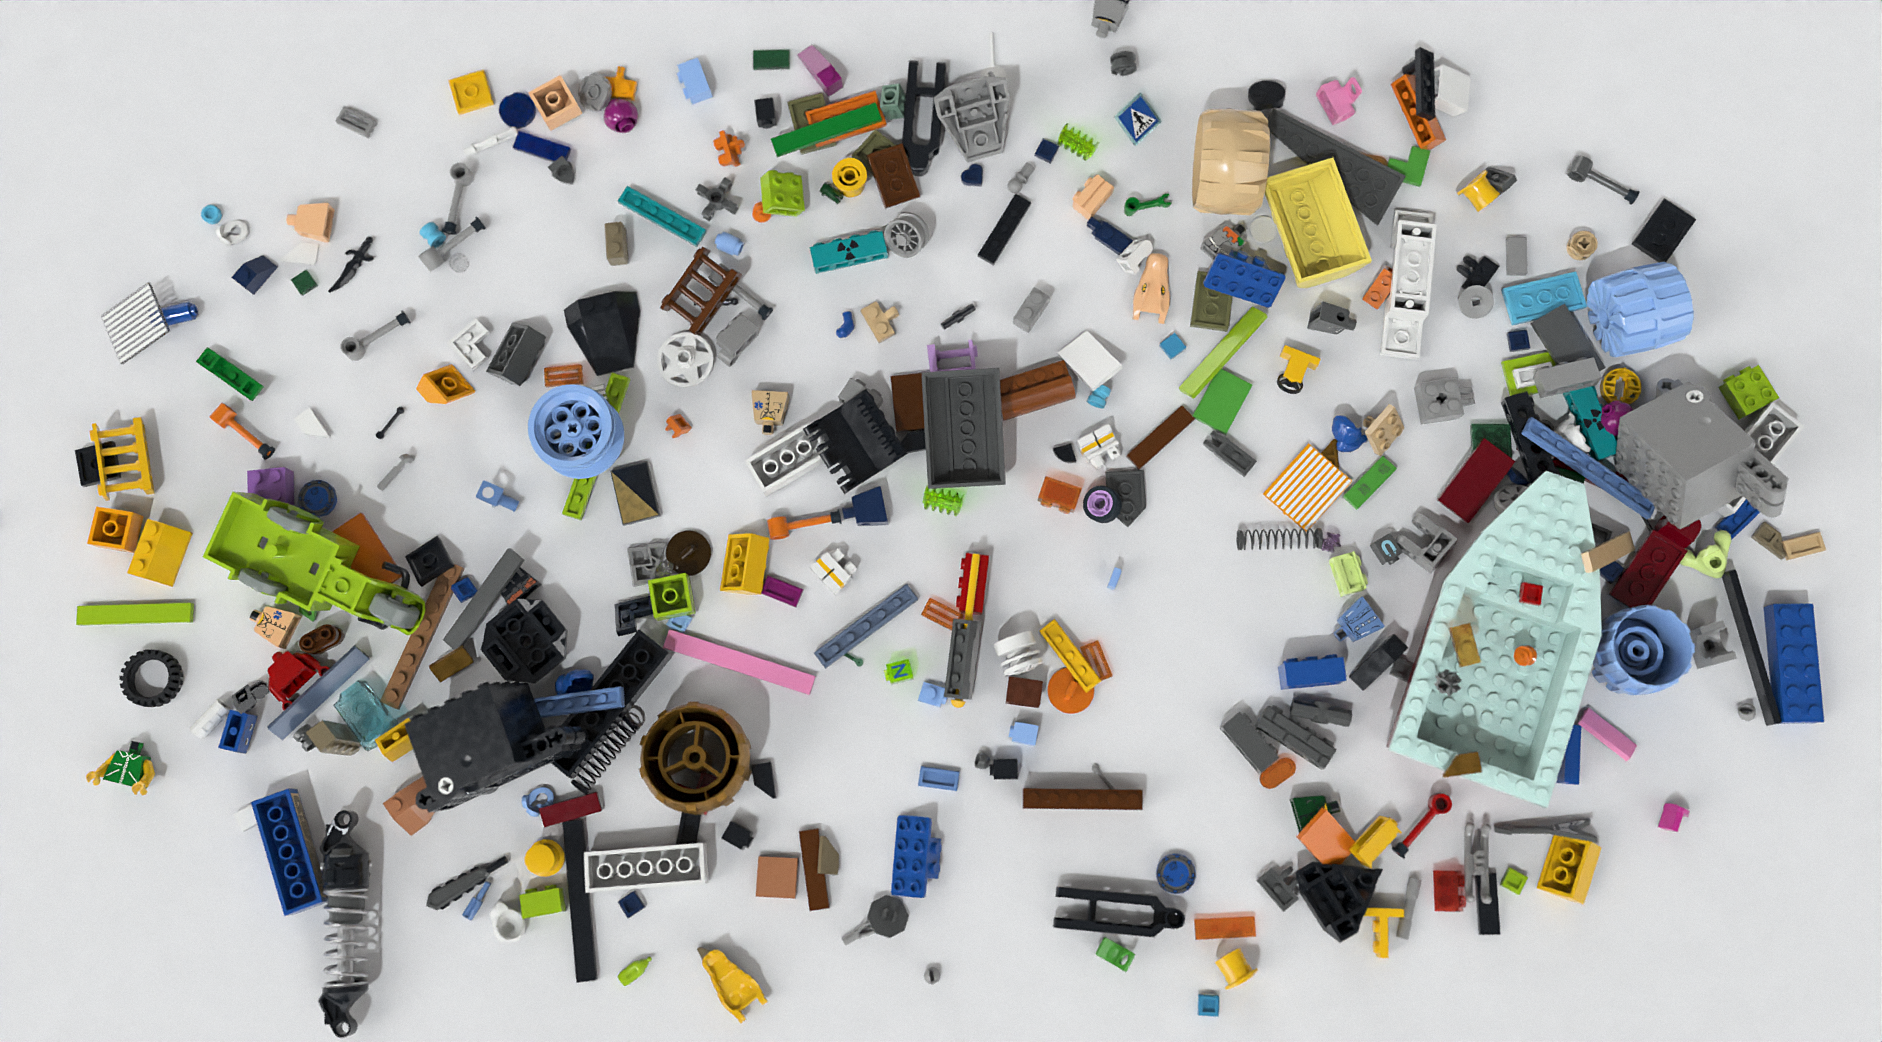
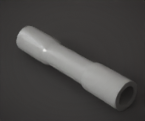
M1409 878L1404 904V917L1400 919L1396 937L1409 939L1416 899L1419 895L1421 880Z

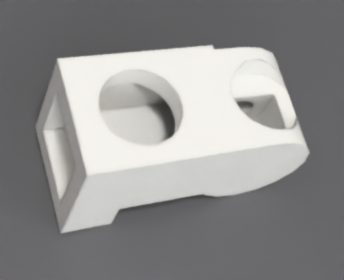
M1136 239L1119 255L1116 260L1125 273L1136 274L1140 270L1137 265L1144 257L1152 253V243L1148 240Z

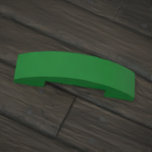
M208 347L196 361L252 402L264 387Z

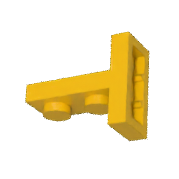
M1368 907L1364 916H1375L1372 924L1373 932L1376 933V941H1373V952L1376 953V957L1388 958V917H1404V909Z

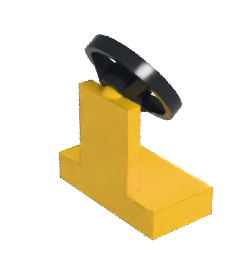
M1285 345L1279 357L1287 359L1289 362L1285 372L1278 376V387L1286 393H1300L1303 388L1302 380L1306 369L1315 370L1321 359ZM1282 384H1285L1288 387H1293L1296 390L1288 389L1284 387Z

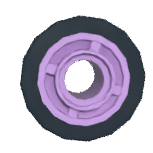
M1106 486L1091 488L1083 500L1085 514L1090 519L1099 523H1109L1115 520L1122 508L1119 494ZM1105 500V506L1100 509V502Z

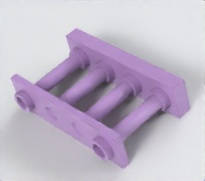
M968 340L969 348L939 352V350H935V344L927 345L930 372L976 369L974 357H978L977 346H973L972 340ZM970 356L971 366L944 370L937 368V361H940V359Z

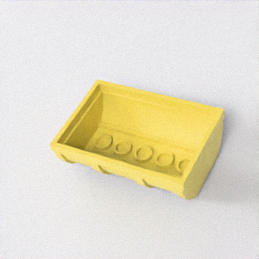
M1334 158L1267 177L1265 196L1272 212L1273 222L1277 226L1284 245L1285 255L1289 259L1296 278L1297 287L1310 288L1343 278L1371 263L1370 254Z

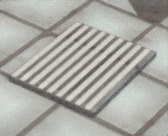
M150 282L144 284L101 315L120 364L126 363L170 332Z

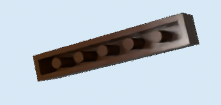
M1023 788L1022 809L1143 810V790Z

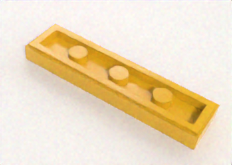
M1055 619L1039 630L1086 693L1102 682Z

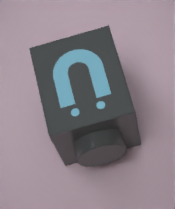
M1391 533L1370 545L1382 565L1387 562L1389 565L1399 560L1398 556L1403 553Z

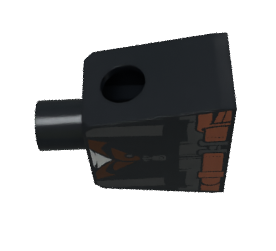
M520 567L501 595L509 606L516 599H526L542 584Z

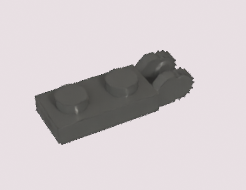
M1212 431L1211 437L1221 443L1218 448L1208 440H1205L1203 445L1245 477L1257 461L1229 439H1225L1217 432Z

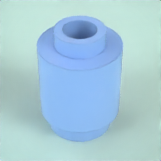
M727 232L719 233L715 240L717 249L732 256L734 254L739 256L744 242Z

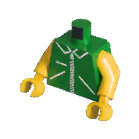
M131 741L129 751L117 750L96 772L91 771L86 775L87 782L94 779L93 785L96 786L101 782L100 777H103V780L132 786L131 789L135 795H137L139 790L141 795H146L147 787L154 778L155 772L151 757L141 755L144 743Z

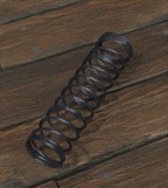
M623 715L622 720L634 732L628 730L620 724H617V726L629 738L621 735L615 730H612V732L623 742V744L607 736V738L618 748V750L602 742V744L612 753L614 757L608 755L607 753L597 748V751L601 753L609 763L601 760L595 755H592V757L604 769H601L596 765L592 764L591 762L587 761V763L599 774V776L582 767V769L594 781L592 782L577 773V776H579L588 785L589 788L584 787L582 784H580L578 781L572 779L571 784L575 786L578 790H580L582 793L588 794V790H591V786L588 784V782L596 784V780L593 776L601 778V774L597 769L601 771H606V768L602 763L611 765L610 760L606 756L612 759H616V755L611 751V749L615 752L621 753V749L618 747L617 744L621 746H626V743L621 737L627 740H631V737L626 731L632 734H636L635 730L640 729V727L635 722H633L625 715Z

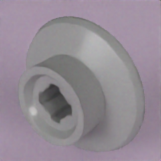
M1474 285L1466 288L1461 293L1458 304L1465 316L1481 318L1491 311L1494 298L1491 291L1486 287ZM1479 298L1480 302L1473 304L1472 299Z

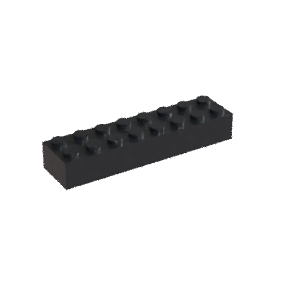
M638 630L589 690L624 687L625 707L570 714L562 725H565V727L579 726L583 728L585 740L580 744L582 749L551 764L568 778L575 779L577 773L579 774L582 767L595 754L597 748L602 745V742L607 739V736L620 723L623 715L628 713L673 655L644 632Z

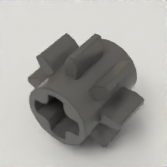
M1446 669L1435 676L1438 681L1434 685L1440 693H1447L1450 696L1461 689L1458 684L1462 679L1459 678L1456 671L1449 672Z

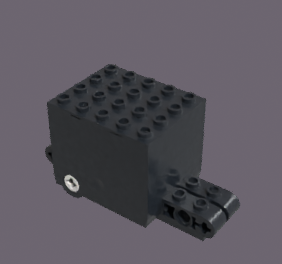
M499 681L491 684L489 682L482 683L477 686L478 689L465 691L460 694L461 697L458 699H448L444 701L445 705L429 708L427 710L428 713L411 717L412 721L404 724L427 788L417 793L415 797L416 805L420 809H427L428 813L450 810L480 795L491 794L498 787L582 749L580 744L585 740V731L579 726L565 727V725L555 727L554 725L545 728L528 683H520V681L512 683L507 681L501 684Z

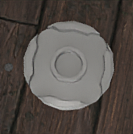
M593 73L583 78L578 89V96L583 107L592 111H600L611 100L612 88L606 77Z

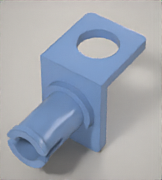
M485 480L476 494V498L491 504L494 508L501 505L515 512L519 501L504 495L503 488ZM491 487L494 490L493 497L485 498L482 493L483 489Z

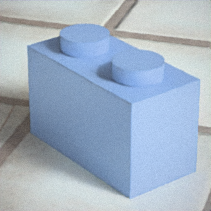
M698 58L677 65L680 72L676 74L679 82H684L686 88L682 90L686 99L690 98L692 105L713 97Z

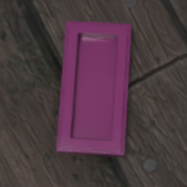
M767 576L761 594L797 608L804 590Z

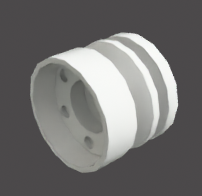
M1032 631L1013 635L993 645L997 657L1007 656L1008 658L1001 663V667L1010 666V668L1003 671L1005 677L1029 672L1043 663L1041 657L1032 659V657L1039 654V650L1029 651V648L1036 644Z

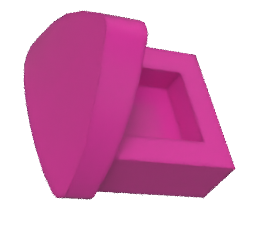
M1664 804L1658 827L1678 832L1682 817H1688L1690 811L1675 804Z

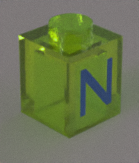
M909 659L886 664L887 669L884 670L886 681H890L891 685L914 679Z

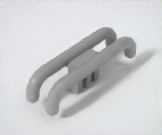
M1470 822L1466 825L1464 833L1465 899L1467 902H1474L1472 875H1480L1481 899L1484 904H1489L1492 901L1489 896V832L1491 826L1489 824L1483 825L1480 850L1472 854V835L1475 826Z

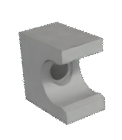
M1723 620L1690 630L1692 643L1695 644L1693 658L1697 669L1737 659L1735 652H1728L1721 642L1720 630L1725 629ZM1704 641L1708 643L1709 650L1704 648Z

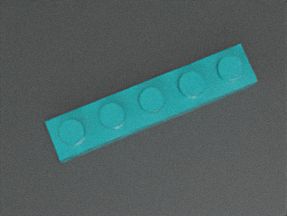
M629 186L625 188L618 199V203L696 247L706 234V229Z

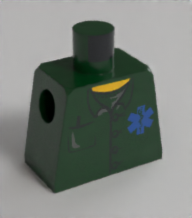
M1324 795L1289 799L1299 833L1322 807L1330 814L1340 812L1338 801L1327 803Z

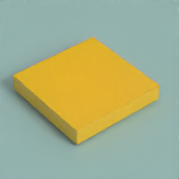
M484 70L448 80L459 115L494 105Z

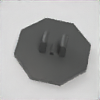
M885 895L871 902L867 919L874 933L891 938L905 930L909 915L901 900Z

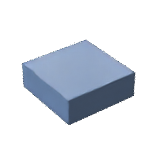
M1114 568L1107 588L1111 590L1116 588L1122 572L1121 569Z
M689 615L671 618L666 625L684 634L693 618Z

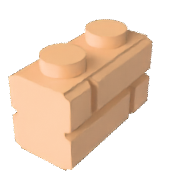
M1098 174L1094 178L1090 177L1084 184V190L1082 192L1078 191L1072 198V207L1088 220L1096 214L1113 194L1114 187Z

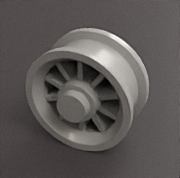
M903 212L898 214L886 226L884 238L887 246L893 253L900 257L910 258L917 255L928 243L929 229L920 216L911 212Z

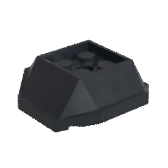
M516 599L486 623L481 651L504 680L536 684L566 659L568 630L543 600ZM526 637L531 638V643L528 646L523 644Z

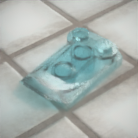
M357 680L340 694L338 702L334 704L338 713L366 751L378 747L375 739L399 724L367 681Z

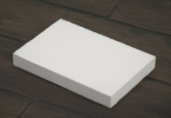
M1087 330L1057 353L1065 361L1066 365L1092 391L1123 369L1122 365Z

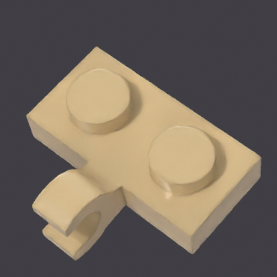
M876 301L860 310L878 343L895 335L889 324L890 320L899 316L895 306L883 313Z

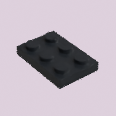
M1664 198L1634 239L1632 245L1657 262H1667L1697 219Z

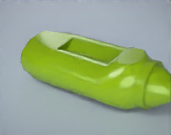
M648 957L647 959L634 961L623 969L617 976L623 986L631 984L645 972V968H647L652 958Z

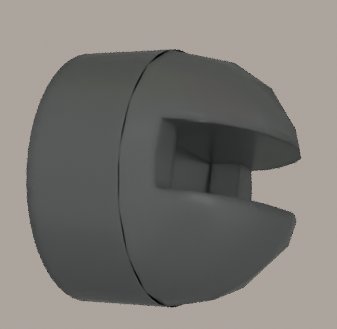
M979 752L975 758L974 766L975 768L986 769L989 767L987 761L990 762L991 760L988 755Z

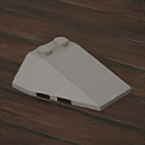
M983 76L948 86L933 98L938 118L967 162L1003 153L1005 124L1008 115L1007 108L1010 100L1006 78Z

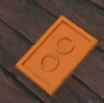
M1323 807L1297 835V839L1321 864L1341 865L1351 854L1348 849L1355 842Z

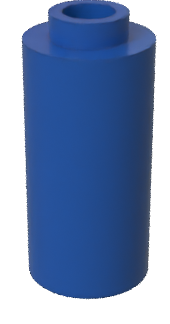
M189 301L159 308L151 314V317L159 312L160 315L152 321L155 322L161 317L162 320L155 327L161 323H164L162 327L195 320L196 315H198V309L195 304Z

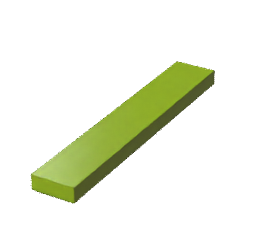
M1252 306L1181 384L1179 390L1194 399L1268 318L1267 314Z
M164 603L77 606L76 625L193 623L194 604Z

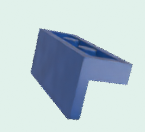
M1573 725L1557 776V783L1579 785L1580 725Z

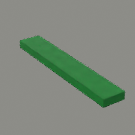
M875 102L771 138V142L776 156L780 157L882 121Z

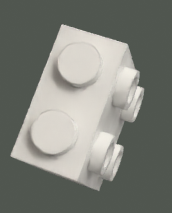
M1446 65L1435 68V109L1454 117L1468 111L1471 77Z

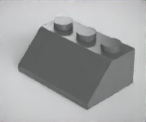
M512 323L486 372L510 384L521 386L527 379L530 367L535 364L538 352L544 347L546 336L530 326Z

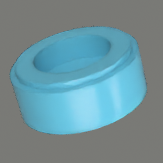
M207 205L202 209L201 217L208 224H216L221 220L222 212L215 205Z

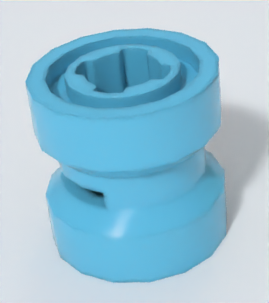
M434 222L425 224L419 233L424 239L428 240V244L431 247L437 248L446 240V235L438 230V226Z
M1101 385L1092 391V394L1087 399V403L1097 408H1105L1106 397L1110 395L1111 389Z

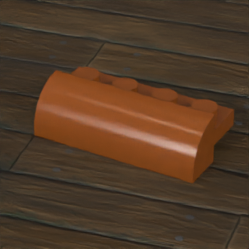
M1064 360L1000 380L1003 421L1075 399L1073 382Z

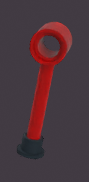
M1434 794L1428 799L1429 811L1402 843L1399 842L1396 847L1391 848L1396 854L1405 859L1404 855L1409 851L1408 847L1436 814H1445L1451 810L1452 801L1448 795ZM1438 798L1444 801L1442 809L1436 807V800Z

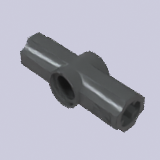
M1292 699L1290 706L1291 716L1311 719L1312 722L1321 724L1331 723L1344 727L1350 726L1352 710L1334 707L1325 702Z

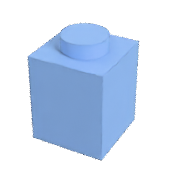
M1015 721V726H1010L1009 737H1012V742L1035 746L1039 726Z

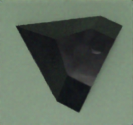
M1311 862L1297 870L1295 874L1300 894L1321 928L1341 943L1358 933L1360 923L1367 911L1383 869H1367L1359 866L1320 864V862Z

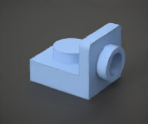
M924 682L918 701L940 708L941 704H946L948 698L944 697L945 687Z

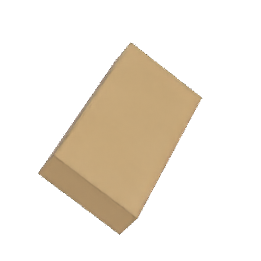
M1820 532L1781 542L1786 561L1826 551Z

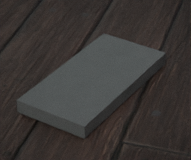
M1565 304L1531 323V326L1556 365L1565 361L1568 363L1575 362L1582 357H1587V359L1594 357L1599 372L1606 368Z

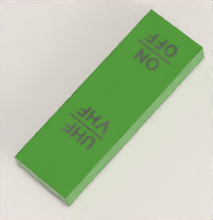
M1382 456L1343 498L1357 510L1397 468Z

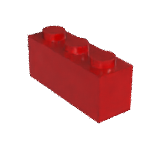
M966 553V557L961 559L960 569H963L964 573L963 577H959L958 588H962L961 596H957L956 607H959V613H965L972 553ZM980 555L973 614L976 615L983 614L989 555Z

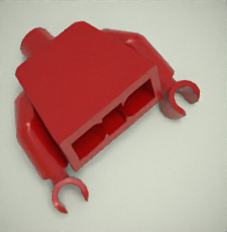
M276 652L272 656L274 663L267 670L270 676L268 688L273 696L283 703L282 709L285 710L288 708V703L292 704L294 700L288 699L316 674L315 669L322 676L323 670H329L330 667L321 666L318 660L307 653Z

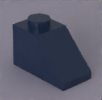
M262 255L243 263L231 278L255 295L278 266Z

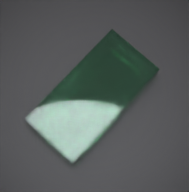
M753 50V70L790 69L789 50Z

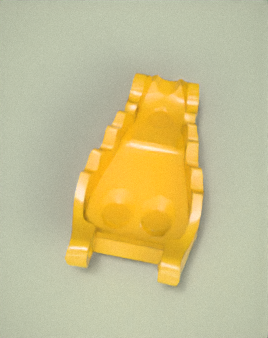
M714 949L703 958L702 966L710 975L721 1004L740 1023L746 1020L741 1011L755 999H758L762 1005L768 1002L754 978L731 962L723 952Z

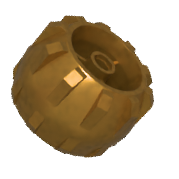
M688 702L686 705L678 706L669 711L664 710L658 714V719L650 727L646 736L642 735L639 744L642 746L640 775L656 799L671 809L693 815H704V812L712 811L722 805L727 807L734 802L733 797L740 790L744 781H749L751 775L749 764L750 749L752 748L740 724L726 711L713 705L699 702ZM695 730L694 745L684 750L682 761L668 767V755L674 742L686 732ZM704 730L717 734L725 746L726 762L721 774L711 767V756L702 748ZM699 753L700 760L697 763H692L693 757ZM689 768L696 773H704L709 770L718 778L704 788L686 789L680 787L671 775Z

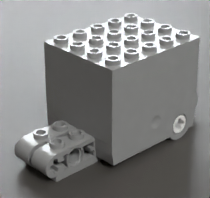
M1669 378L1661 379L1657 383L1655 399L1620 417L1615 463L1616 470L1623 474L1629 483L1635 486L1644 498L1649 499L1654 504L1656 510L1661 511L1668 521L1679 530L1740 496H1744L1753 508L1758 509L1767 517H1777L1782 513L1789 478L1755 449L1756 441L1710 401V394L1705 388L1694 386L1690 382L1683 384L1679 379L1676 381Z

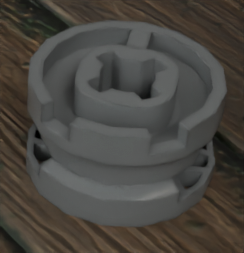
M1121 51L1110 56L1111 73L1113 75L1120 73V76L1134 73L1137 70L1135 54L1130 51Z

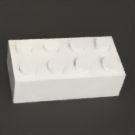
M811 422L744 460L766 497L824 463L819 454L827 450V448L818 453L816 451L817 446L823 444V441L819 437L817 440L810 442L808 438L817 432L815 431L807 436L803 431V428L811 424Z

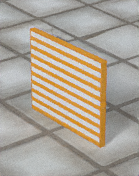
M1308 443L1263 495L1276 505L1284 515H1287L1307 532L1349 486L1352 480Z

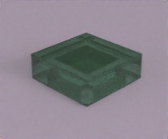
M307 269L291 279L302 296L318 286Z

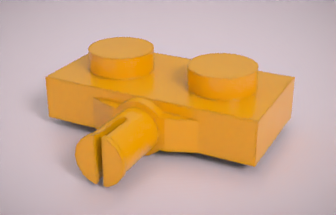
M618 66L616 77H606L612 88L611 98L634 101L637 82L624 79L625 68Z

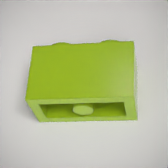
M555 884L544 886L545 890L537 892V888L525 890V894L519 895L522 919L566 911L563 887L557 888Z

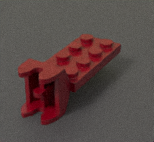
M1663 515L1655 525V530L1650 531L1608 595L1628 608L1652 605L1688 552L1685 548L1693 543L1700 533L1701 521L1698 519L1679 530Z

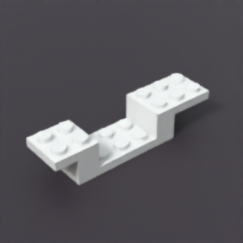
M1394 211L1390 248L1395 249L1391 291L1385 301L1381 356L1413 360L1420 358L1423 321L1429 315L1437 224H1432L1433 214Z

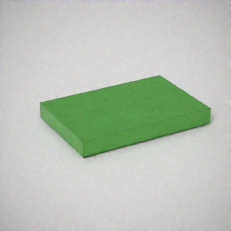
M1221 369L1212 379L1193 417L1226 435L1253 385Z

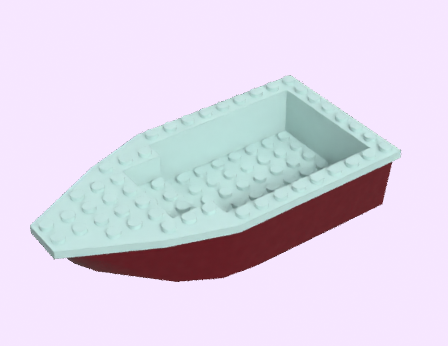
M1545 471L1480 533L1444 580L1441 592L1429 616L1386 745L1389 751L1444 771L1447 770L1456 755L1478 752L1482 772L1460 775V777L1548 808L1602 635L1600 570L1587 573L1581 557V553L1595 548L1585 484ZM1526 582L1543 586L1540 606L1519 602L1521 583ZM1528 645L1533 647L1537 653L1535 663L1527 666L1517 664L1514 660V651L1520 646ZM1446 669L1449 672L1456 671L1459 678L1462 679L1458 684L1461 689L1450 696L1447 693H1440L1434 685L1438 681L1435 676Z

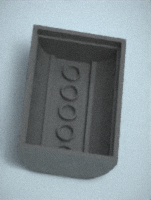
M1000 368L921 372L928 489L1006 485Z

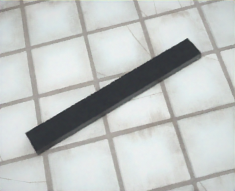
M1730 570L1724 573L1722 580L1766 726L1779 724L1782 721L1737 571Z
M584 821L562 822L576 983L595 981L598 978L590 893L585 892L584 852H586Z

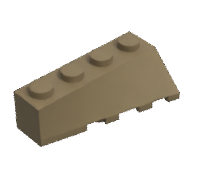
M321 720L306 732L321 753L351 756L357 753L360 749L359 747L363 744L352 727L346 724Z

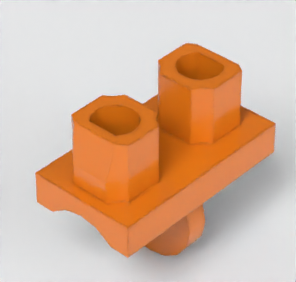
M724 130L720 131V137L713 140L716 150L721 151L724 149L725 152L718 156L720 165L724 167L731 164L735 167L741 165L738 155L742 154L741 149L745 147L744 141L738 140L737 136L732 137L731 134H726Z

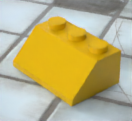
M147 519L127 573L173 587L193 533Z
M753 533L728 535L720 591L761 595L770 538Z
M1553 835L1537 889L1584 905L1602 848L1591 841Z

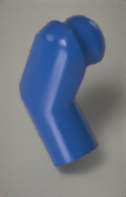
M850 311L842 314L844 323L836 330V335L839 338L848 337L854 330L853 317Z

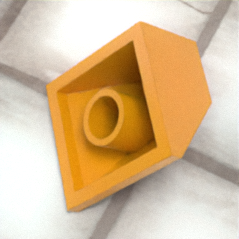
M452 364L423 374L416 388L428 403L447 404L475 393L472 386Z

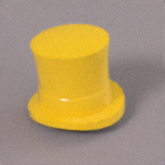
M855 158L840 160L832 171L834 185L840 193L850 198L856 197L863 192L867 179V171L863 163Z
M1483 170L1466 187L1457 192L1458 195L1464 194L1477 212L1484 209L1500 195L1486 178L1488 173L1486 170Z
M550 839L535 842L525 855L527 869L542 877L556 874L565 862L563 848L557 842Z
M1241 948L1227 953L1215 962L1228 983L1225 987L1226 990L1248 981L1258 972L1257 968L1252 969L1248 964Z

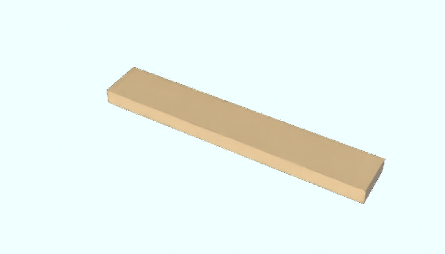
M1630 531L1581 553L1585 571L1587 573L1594 572L1634 551L1635 547Z

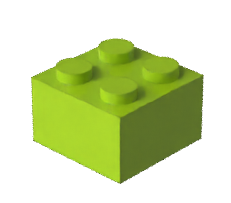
M682 573L648 580L654 619L661 621L696 614L688 574Z

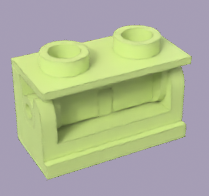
M1355 551L1332 557L1329 560L1340 597L1357 593L1367 588L1368 581L1366 575L1361 572V560L1355 554Z

